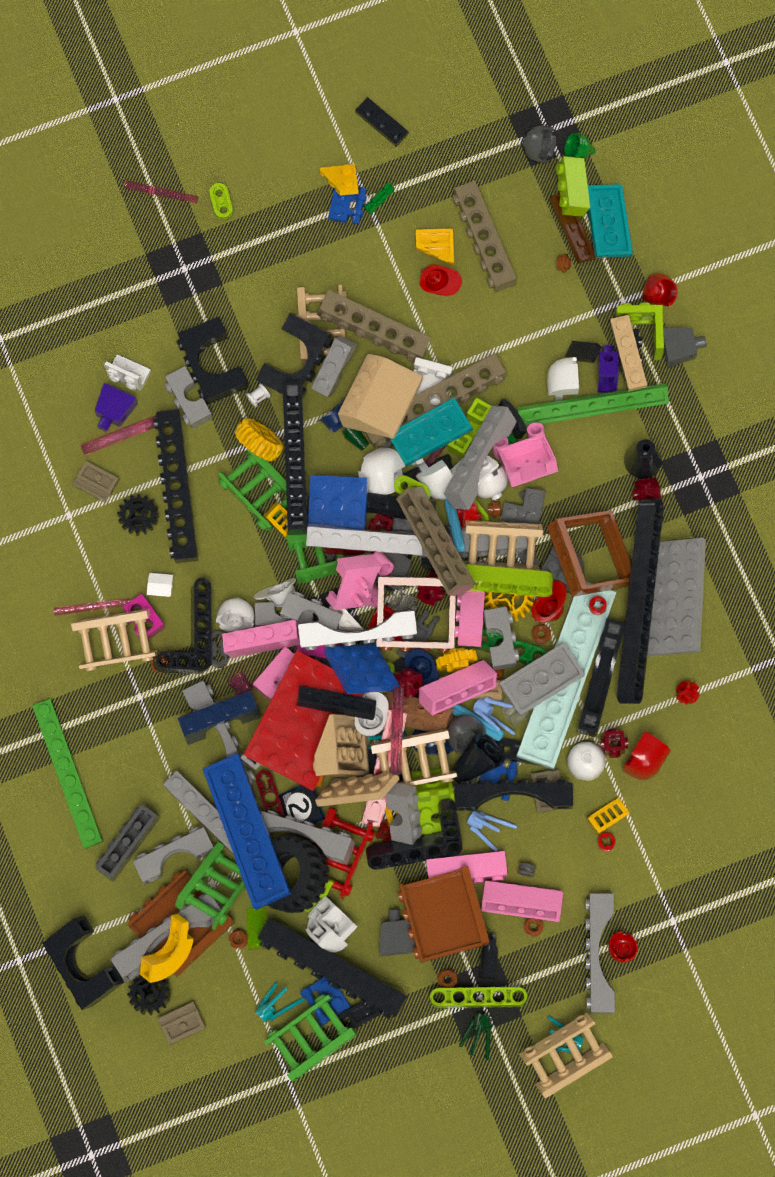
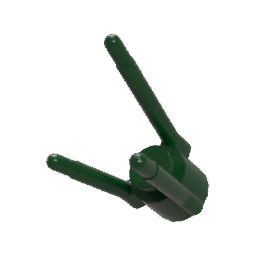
M475 1014V1018L471 1019L459 1047H463L473 1029L476 1031L470 1055L473 1056L480 1033H485L486 1030L485 1059L488 1060L492 1024H490L491 1018L483 1014Z

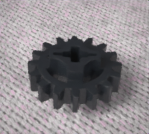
M137 494V498L130 495L129 501L123 500L125 505H119L121 511L117 512V515L122 517L118 520L119 524H123V530L128 529L129 534L135 531L136 535L139 536L142 531L146 535L147 529L153 530L152 524H158L157 520H155V518H159V513L156 512L158 507L153 506V499L148 501L147 495L143 499L140 494ZM127 510L130 512V515L127 517L128 519H126ZM149 511H151V516L148 520L147 514L149 513ZM135 513L141 514L142 516H135Z
M139 974L140 979H133L134 986L129 985L128 987L132 991L127 993L128 997L131 998L129 1001L131 1006L135 1005V1011L140 1010L142 1015L148 1011L151 1016L154 1010L160 1013V1007L166 1008L164 1002H170V998L167 996L171 994V990L167 989L170 986L169 983L164 982L165 979L150 983ZM157 984H159V985L161 986L162 992H160L159 990H157V988H158ZM137 995L142 997L141 1003L137 1000Z

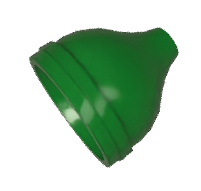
M572 133L566 140L564 153L566 157L586 159L595 153V148L586 136L580 133Z

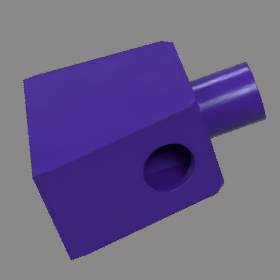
M612 345L603 346L602 351L599 352L597 393L617 391L618 352H614Z
M104 383L95 408L96 416L101 418L97 427L107 432L111 423L120 427L137 406L136 397Z

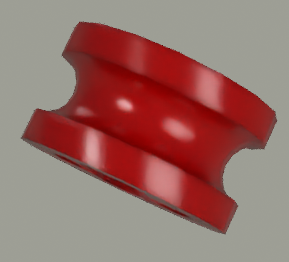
M601 596L593 597L589 603L590 612L594 615L603 614L607 606L606 600ZM595 602H600V605H603L600 607V610H596V607H593Z
M603 833L598 839V847L602 851H611L615 846V837L610 833ZM603 838H604V839L610 838V839H611V840H610V843H612V845H611V846L606 845V846L604 847V846L602 845V844H603V841H601V840H602Z

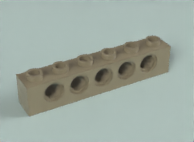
M475 180L455 187L454 195H452L455 206L459 205L461 210L459 212L462 222H466L468 227L466 228L467 235L475 243L473 244V249L476 255H480V266L488 274L486 279L489 287H493L496 293L515 286L516 276ZM467 202L474 203V206L467 207L465 204ZM478 218L481 222L473 223L472 220ZM484 234L487 235L488 238L482 240L479 238V236ZM487 251H493L495 254L493 256H488L485 253ZM495 267H499L502 269V271L496 273L492 269Z
M330 290L325 294L316 314L323 321H331L337 324L340 329H348L354 332L357 337H365L371 340L374 345L384 346L390 352L401 354L411 362H415L416 357L422 359L431 339L418 331ZM335 309H340L343 315H338ZM352 317H357L360 323H355ZM369 325H374L377 331H372ZM386 333H391L394 339H389ZM403 341H408L411 347H406Z
M424 488L406 489L396 499L448 596L465 594L475 583Z

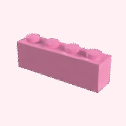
M468 590L465 594L457 596V606L461 607L460 610H456V622H459V626H455V637L458 638L459 646L481 647L485 592Z
M291 620L222 634L224 653L230 658L300 645L299 622Z
M484 660L474 663L419 688V703L433 716L496 688L497 673Z
M505 851L427 859L428 878L458 871L466 866L469 867L473 884L484 883V880L487 879L499 882L507 877Z
M485 881L481 911L559 922L563 891Z

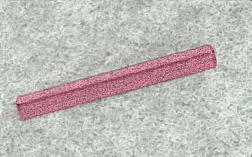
M157 415L81 445V449L84 455L153 429V418H157Z
M394 687L390 763L392 775H400L402 766L404 689L402 687Z

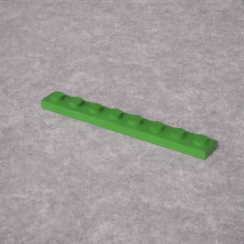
M665 383L629 392L628 390L540 403L517 407V412L525 426H529L535 422L544 424L669 404L668 387Z
M51 699L32 705L83 848L87 849L103 843Z

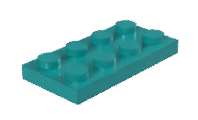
M622 184L588 185L590 202L588 214L595 258L631 257L633 252Z
M452 398L401 426L395 438H390L407 467L473 431L456 399Z

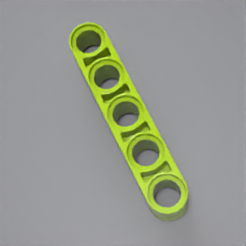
M465 564L475 583L469 589L470 591L539 597L550 596L553 591L554 577L548 571Z
M521 987L436 988L430 994V1002L436 1008L521 1007L527 1000V992ZM497 992L502 993L504 1000L496 1002L493 999V995ZM456 993L463 994L464 1000L461 1003L453 1000V996ZM481 993L484 996V1000L479 1003L475 1002L473 995ZM514 993H522L524 999L521 1002L514 1001L512 997ZM435 994H443L445 997L444 1001L436 1003L433 1000Z

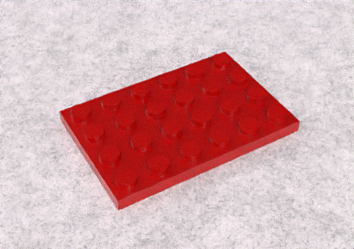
M296 650L243 756L313 791L320 776H316V772L313 769L314 756L328 717L331 714H342L296 706L299 686L361 697L362 693L347 694L334 669Z

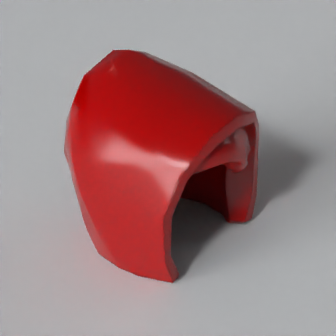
M663 273L651 274L645 283L642 299L653 305L670 307L676 300L678 294L677 286L669 276Z

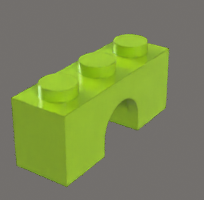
M478 398L475 399L466 416L473 431L449 443L448 452L461 459L464 458L492 407L491 405Z

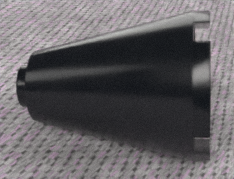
M643 439L627 450L624 457L625 468L632 476L639 479H650L659 472L662 466L661 453L651 440Z
M481 733L477 734L452 767L451 771L455 770L457 777H453V780L457 783L460 781H470L501 766L504 763V756H500L499 751L501 749L497 743L488 735L481 736Z

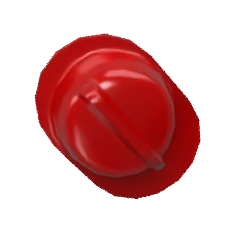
M430 264L421 269L419 283L420 287L426 292L441 296H451L461 288L462 278L457 271L451 268Z
M473 501L469 510L457 509L461 529L465 527V520L476 521L482 518L475 501Z
M553 581L552 594L547 597H538L535 600L531 609L532 617L535 621L545 623L555 621L561 617L564 610L563 604L567 597V590L562 582Z

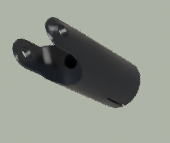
M489 933L490 943L482 947L480 954L479 978L497 979L498 950L496 936L493 933Z

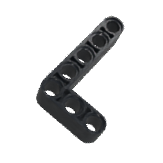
M199 578L191 587V652L159 653L153 661V667L158 672L203 674L211 666V583L209 580ZM197 585H202L205 588V592L198 591ZM197 604H203L205 611H200L197 608ZM197 622H202L205 625V629H199ZM197 641L204 642L206 647L203 649L198 647ZM159 659H165L167 666H162L159 663ZM178 659L185 660L187 665L185 667L180 666ZM197 660H203L206 666L200 667L197 664Z
M445 798L438 803L441 832L422 835L413 845L396 841L372 844L366 849L368 866L371 869L379 870L460 854L463 847L454 801Z

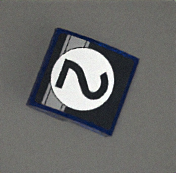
M301 785L279 795L285 816L297 819L296 822L303 824L304 821L313 824L325 819L322 807H318L315 801L318 797L316 788L312 791Z

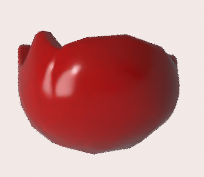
M619 931L611 936L608 943V952L617 962L628 963L636 957L638 943L631 934Z

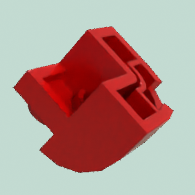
M645 731L631 753L630 759L626 762L623 771L636 779L648 780L660 771L671 750L662 741Z

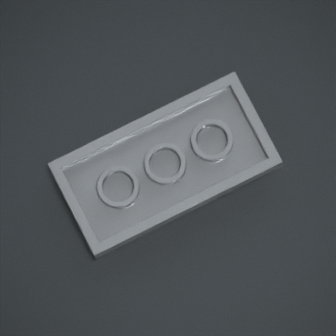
M562 643L501 681L499 686L518 715L522 716L584 677L585 673L565 643Z

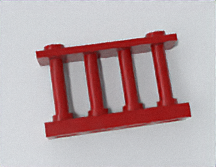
M329 808L322 827L329 829L339 827L364 837L360 847L354 846L352 854L356 855L352 866L329 860L326 856L327 862L325 864L349 873L344 884L333 880L332 888L341 891L339 896L340 899L344 900L345 896L349 897L353 885H350L367 842H372L375 831H372V824H369L367 830L342 821L337 816V810Z

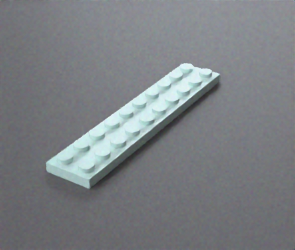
M609 590L575 596L573 598L556 647L565 643L585 673V676L534 707L517 754L518 758L554 770L601 638L606 618H608L616 595L615 591ZM601 596L606 600L607 606L603 614L594 615L590 612L589 603L593 597ZM595 602V605H593V607H596V610H600V607L603 606L602 604L600 605V602Z

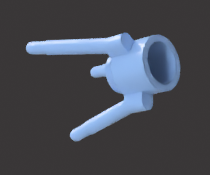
M489 697L485 699L480 698L476 701L473 707V711L481 716L497 731H500V728L496 724L512 735H515L512 729L491 715L494 709L492 704L512 708L513 705L493 700Z
M473 811L467 821V824L471 826L470 830L475 832L495 852H497V848L478 828L482 830L486 826L496 832H500V829L487 822L488 819L517 829L515 824L489 816L482 811L480 813Z

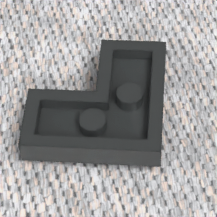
M527 487L523 505L505 501L501 521L539 524L546 490Z

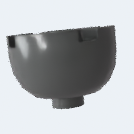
M536 126L524 136L522 145L530 159L544 164L549 162L547 159L549 155L550 157L553 156L556 146V136L552 135V131H555L554 128L551 126Z
M472 716L457 717L450 722L448 727L449 739L447 741L455 753L460 752L462 754L477 734L481 733V736L486 734V728L478 719Z

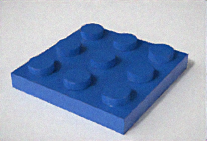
M310 475L308 523L366 530L368 478Z
M376 644L325 648L324 654L347 694L397 691L399 683Z

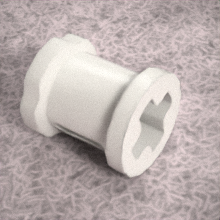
M261 383L253 392L246 394V397L255 408L265 398L269 399L271 397Z

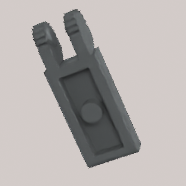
M425 610L419 621H416L417 634H413L414 638L405 639L404 641H428L440 618L436 616L429 627L424 626L423 624L430 613ZM399 648L397 655L405 659L410 651H400Z

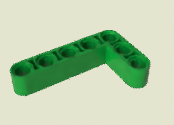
M482 629V636L487 637L488 642L481 644V647H469L490 653V647H496L497 643L503 642V638L500 634L494 632L486 633V630ZM519 640L513 642L514 650L522 648L525 651L523 655L519 656V661L516 662L526 666L535 661L533 659L535 654L542 656L546 654V651L541 647Z

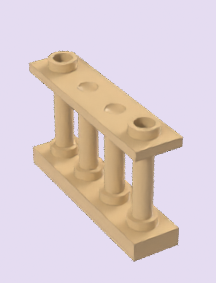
M338 285L339 293L337 294L347 298L346 291L342 290V285ZM297 287L298 315L308 321L322 320L320 316L316 315L317 312L310 313V311H306V305H309L311 302H322L325 294L309 295V293H305V287ZM341 310L335 311L338 315H343ZM343 329L327 330L333 334L332 337H345V330ZM300 340L301 364L305 365L308 353L305 344ZM331 347L326 348L323 355H327Z
M465 520V533L470 535L469 561H463L464 564L540 571L539 565L534 564L536 539L543 537L542 524ZM480 534H488L490 537L488 562L476 561L478 536ZM499 535H507L509 537L507 563L495 562L497 537ZM519 536H526L528 538L526 564L515 563L516 538Z
M150 609L78 620L71 623L72 631L78 630V633L81 634L86 662H82L79 668L91 671L101 665L142 659V661L153 660V657L158 652L157 650L150 651L145 627L146 619L151 616ZM135 621V624H137L142 648L140 653L131 654L126 630L127 622ZM116 624V627L119 629L123 656L112 657L107 632L108 625ZM97 627V630L100 631L105 659L93 660L88 634L89 628Z
M447 728L370 744L372 754L376 753L379 756L382 773H390L386 755L388 751L395 749L398 752L404 781L397 783L411 786L438 780L444 783L453 781V777H457L455 770L449 771L444 745L445 739H449ZM434 742L437 745L442 773L430 775L425 750L426 743ZM415 745V748L418 750L423 777L411 779L406 750L407 747Z
M588 1013L578 1016L571 1023L535 1045L527 1047L519 1054L527 1066L532 1063L540 1078V1081L535 1085L545 1099L613 1058L603 1043L598 1045L590 1030V1027L595 1025V1022ZM582 1032L591 1047V1050L581 1055L573 1040L575 1036ZM564 1043L567 1044L574 1057V1061L565 1066L556 1051V1048ZM548 1053L558 1069L549 1076H547L539 1061V1058Z

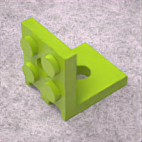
M622 303L617 305L615 318L629 315L631 325L653 324L654 360H661L664 350L663 305H650V303H641L639 305Z
M441 768L429 769L430 775L442 773ZM422 770L411 772L412 779L423 777ZM441 780L413 785L416 787V795H418L417 804L418 811H420L421 836L441 832L440 819H435L431 816L438 813V803L442 799L449 798L455 803L452 781L442 783Z

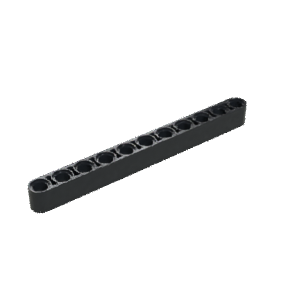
M642 499L638 505L617 689V700L620 704H640L643 698L664 511L661 499Z

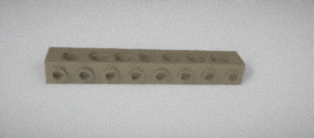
M496 354L488 356L415 395L405 415L407 421L401 424V426L452 398H455L457 403H464L470 400L472 395L485 392L488 389L487 387L492 384L498 385L502 383L506 377V371ZM487 372L490 374V377L482 379L480 374ZM466 381H471L473 386L466 388L463 384ZM449 390L457 392L453 397L448 396L446 393ZM436 398L440 400V403L437 406H433L430 404V401ZM416 408L424 410L420 415L415 414L413 411ZM365 432L373 448L377 446L380 448L390 440L388 437Z

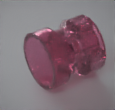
M244 672L236 674L227 682L231 688H234L236 696L254 689L251 683L246 681L247 677Z

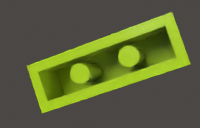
M564 156L556 165V174H558L557 187L558 191H560L559 205L562 207V215L583 217L590 209L584 158Z

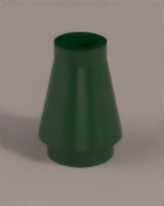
M346 428L342 432L345 436L344 438L360 451L369 445L363 433L359 430Z

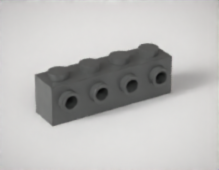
M142 804L139 808H135L130 816V821L121 827L119 836L116 840L113 839L107 848L108 851L105 855H101L96 862V870L112 882L116 880L159 820L157 814Z

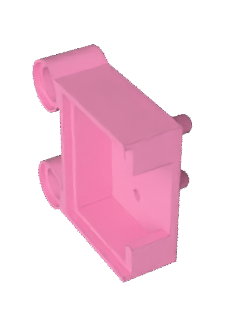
M535 422L527 427L528 439L509 445L508 438L505 437L492 447L494 457L503 466L511 487L558 472L556 458L545 437L544 427L541 423Z
M375 552L369 555L337 559L336 571L342 577L338 594L336 595L333 591H329V595L326 597L334 610L355 607L362 608L369 605L376 607L378 605V587L374 582L377 573L380 576H387L392 572L394 565L384 552Z
M284 647L253 683V688L269 701H271L294 653L287 647Z

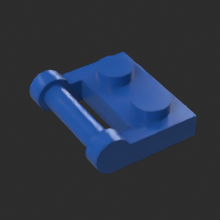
M324 978L300 992V995L307 1000L310 1007L316 1004L312 993L317 991L320 996L323 994L325 996L332 995L333 999L328 1004L336 1015L351 1008L340 989L336 990L329 986V981ZM321 1008L314 1012L319 1019L317 1022L320 1026L331 1021L327 1015L325 1016Z

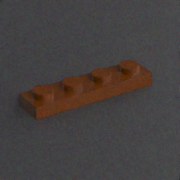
M560 193L551 195L549 200L577 263L594 260V249L579 216L562 215V207L559 205Z

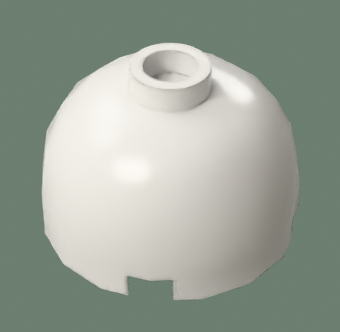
M502 465L499 468L497 467L478 485V497L496 500L502 496L501 492L506 489L508 479Z
M232 598L224 601L220 605L216 616V623L218 622L220 624L219 627L226 632L253 628L255 613L252 606L241 598Z
M592 742L576 744L569 751L567 757V767L570 773L579 780L591 781L598 778L606 764L603 750Z

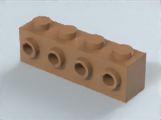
M390 691L382 693L387 698L389 709L407 713L406 727L427 732L446 728L448 730L450 722L453 720V707L432 716L419 703V698H405L402 694Z

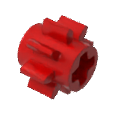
M690 680L683 681L676 688V693L678 694L676 698L686 705L693 704L699 698L700 693L697 690L700 687Z

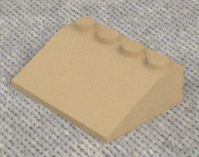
M367 354L338 413L343 427L394 439L419 389L423 376L385 357Z
M329 715L314 756L313 769L316 772V776L352 777L368 775L367 738L356 730L355 717Z

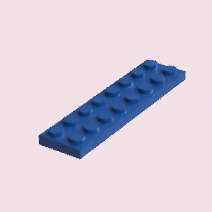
M238 753L204 768L203 772L253 909L257 910L290 895L291 891L240 755Z

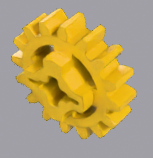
M454 648L443 653V656L438 657L435 661L437 670H445L450 673L470 666L469 664L475 663V661H478L476 650Z

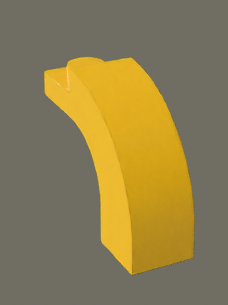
M179 914L171 915L170 933L166 944L158 952L141 957L140 975L148 982H157L169 977L185 962L194 939L188 934L189 922Z

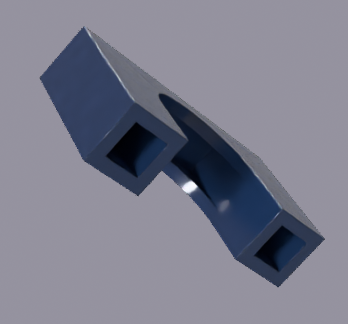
M250 690L179 717L178 721L186 742L190 745L206 739L205 732L219 724L232 720H241V723L245 724L260 718Z

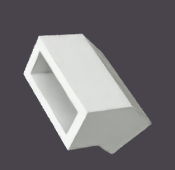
M149 573L147 595L171 597L174 582L173 575Z

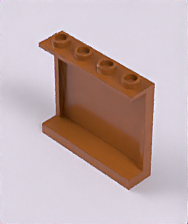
M468 866L462 867L458 871L414 883L400 884V890L397 891L400 902L404 901L405 909L402 910L405 921L409 920L411 927L407 929L409 938L415 941L416 947L413 948L415 959H419L420 963L489 945L488 934Z
M186 870L182 873L181 871L176 873L172 877L173 881L168 886L164 885L158 890L157 893L159 895L154 899L150 898L144 903L143 910L139 913L135 912L128 919L130 922L127 925L140 939L147 935L146 933L151 928H157L163 924L166 918L179 913L180 909L175 907L177 897L191 879ZM196 890L194 892V897L197 899L200 895L205 893L202 891L198 892ZM228 916L222 926L219 924L216 930H213L212 926L209 928H189L188 934L194 938L192 948L185 962L173 974L178 977L234 924V921ZM168 938L161 942L153 951V953H156L160 949H162L163 946L166 944Z

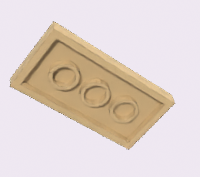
M388 772L379 775L368 774L363 777L352 776L347 779L336 778L330 781L328 787L321 791V794L315 801L319 807L379 800L400 779L397 773Z

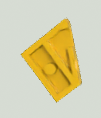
M355 164L320 168V175L328 179V184L335 188V191L340 196L359 194Z
M453 229L416 230V250L454 265Z

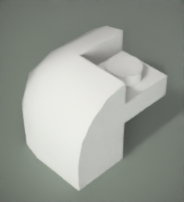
M576 357L557 360L548 370L546 381L548 396L555 395V401L563 400V395L579 393Z
M380 447L363 457L364 462L358 475L360 478H368V493L388 495L396 492L394 482L399 476H403L401 468L405 467L398 452L391 448Z
M443 460L431 467H428L425 462L420 464L418 467L421 472L416 475L419 482L430 488L431 497L440 500L447 499L444 492L453 478L447 465Z
M325 896L309 913V921L305 930L322 949L324 948L329 952H338L348 945L345 940L357 926Z

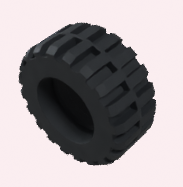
M289 835L275 837L272 839V843L282 869L291 858L296 857L300 866V875L297 883L290 889V895L267 906L287 913H300L304 909L309 910L313 907L312 903H318L321 899L319 896L324 894L326 890L324 887L329 880V877H327L329 866L325 865L327 862L326 856L322 855V850L311 841Z

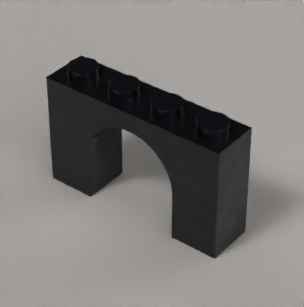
M290 312L282 330L297 337L305 344L308 353L306 364L300 371L289 374L269 363H264L256 380L283 394L282 382L302 381L303 399L307 392L306 386L308 382L311 383L315 377L316 372L314 370L316 366H320L324 359L323 353L325 349H328L333 342L331 338L333 334Z
M220 317L177 333L179 340H176L179 350H184L186 355L183 357L187 368L191 366L193 373H190L194 384L198 383L200 388L197 390L200 399H205L207 405L249 388L241 366L221 374H210L205 372L199 365V357L207 347L228 339Z
M85 915L72 919L43 942L47 954L51 957L57 971L61 974L67 988L71 991L81 1010L93 1007L124 983L115 966L103 969L93 978L84 976L77 968L75 962L76 949L82 941L94 933Z

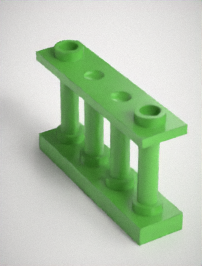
M246 449L247 459L227 477L220 472L218 474L220 480L218 483L224 490L228 489L258 520L256 523L263 531L266 529L270 533L272 532V526L257 509L277 491H282L286 495V480L267 460L259 458ZM256 464L260 468V473L238 491L232 482L251 465L254 466ZM269 477L273 482L272 487L250 504L244 496L264 478L267 479ZM287 495L284 497L285 500L280 503L284 509L287 508ZM278 511L277 514L273 517V519H275L281 512Z
M307 535L286 536L289 551H296L301 569L295 571L298 583H308L314 579L338 574L336 571L338 561L326 563L322 547L314 546L319 565L308 568L303 548L310 547L306 546ZM336 555L337 559L345 558L344 555Z
M217 842L180 892L175 907L180 910L186 904H191L214 918L213 930H216L219 924L222 926L228 918L227 913L246 888L243 880L238 885L214 870L213 866L216 863H221L241 876L238 865L224 857L225 854L222 852L225 845ZM205 877H211L235 892L230 898H227L204 884L205 881L203 880ZM196 890L198 892L202 891L224 904V907L218 912L196 899L194 892Z
M321 995L315 1000L316 1004L280 1031L276 1029L267 1035L268 1039L264 1043L266 1045L274 1043L290 1065L291 1072L287 1076L291 1081H296L358 1035L355 1028L348 1029V1027L342 1024L328 1004L333 999L332 995ZM320 1008L324 1010L338 1030L337 1034L339 1037L335 1040L327 1037L312 1015ZM305 1019L322 1042L321 1046L323 1048L318 1052L312 1050L296 1027ZM289 1031L307 1055V1060L302 1064L296 1062L281 1040V1037Z

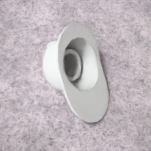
M291 578L281 584L265 588L256 593L254 599L267 598L270 602H274L275 606L283 607L288 593L293 594L295 591L293 584L296 579Z
M369 692L362 697L376 700L374 720L355 717L356 730L362 735H376L385 726L389 703L387 698L379 692Z

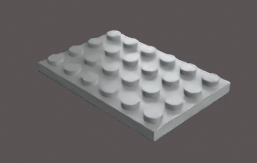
M704 538L660 542L647 657L700 653L706 539Z

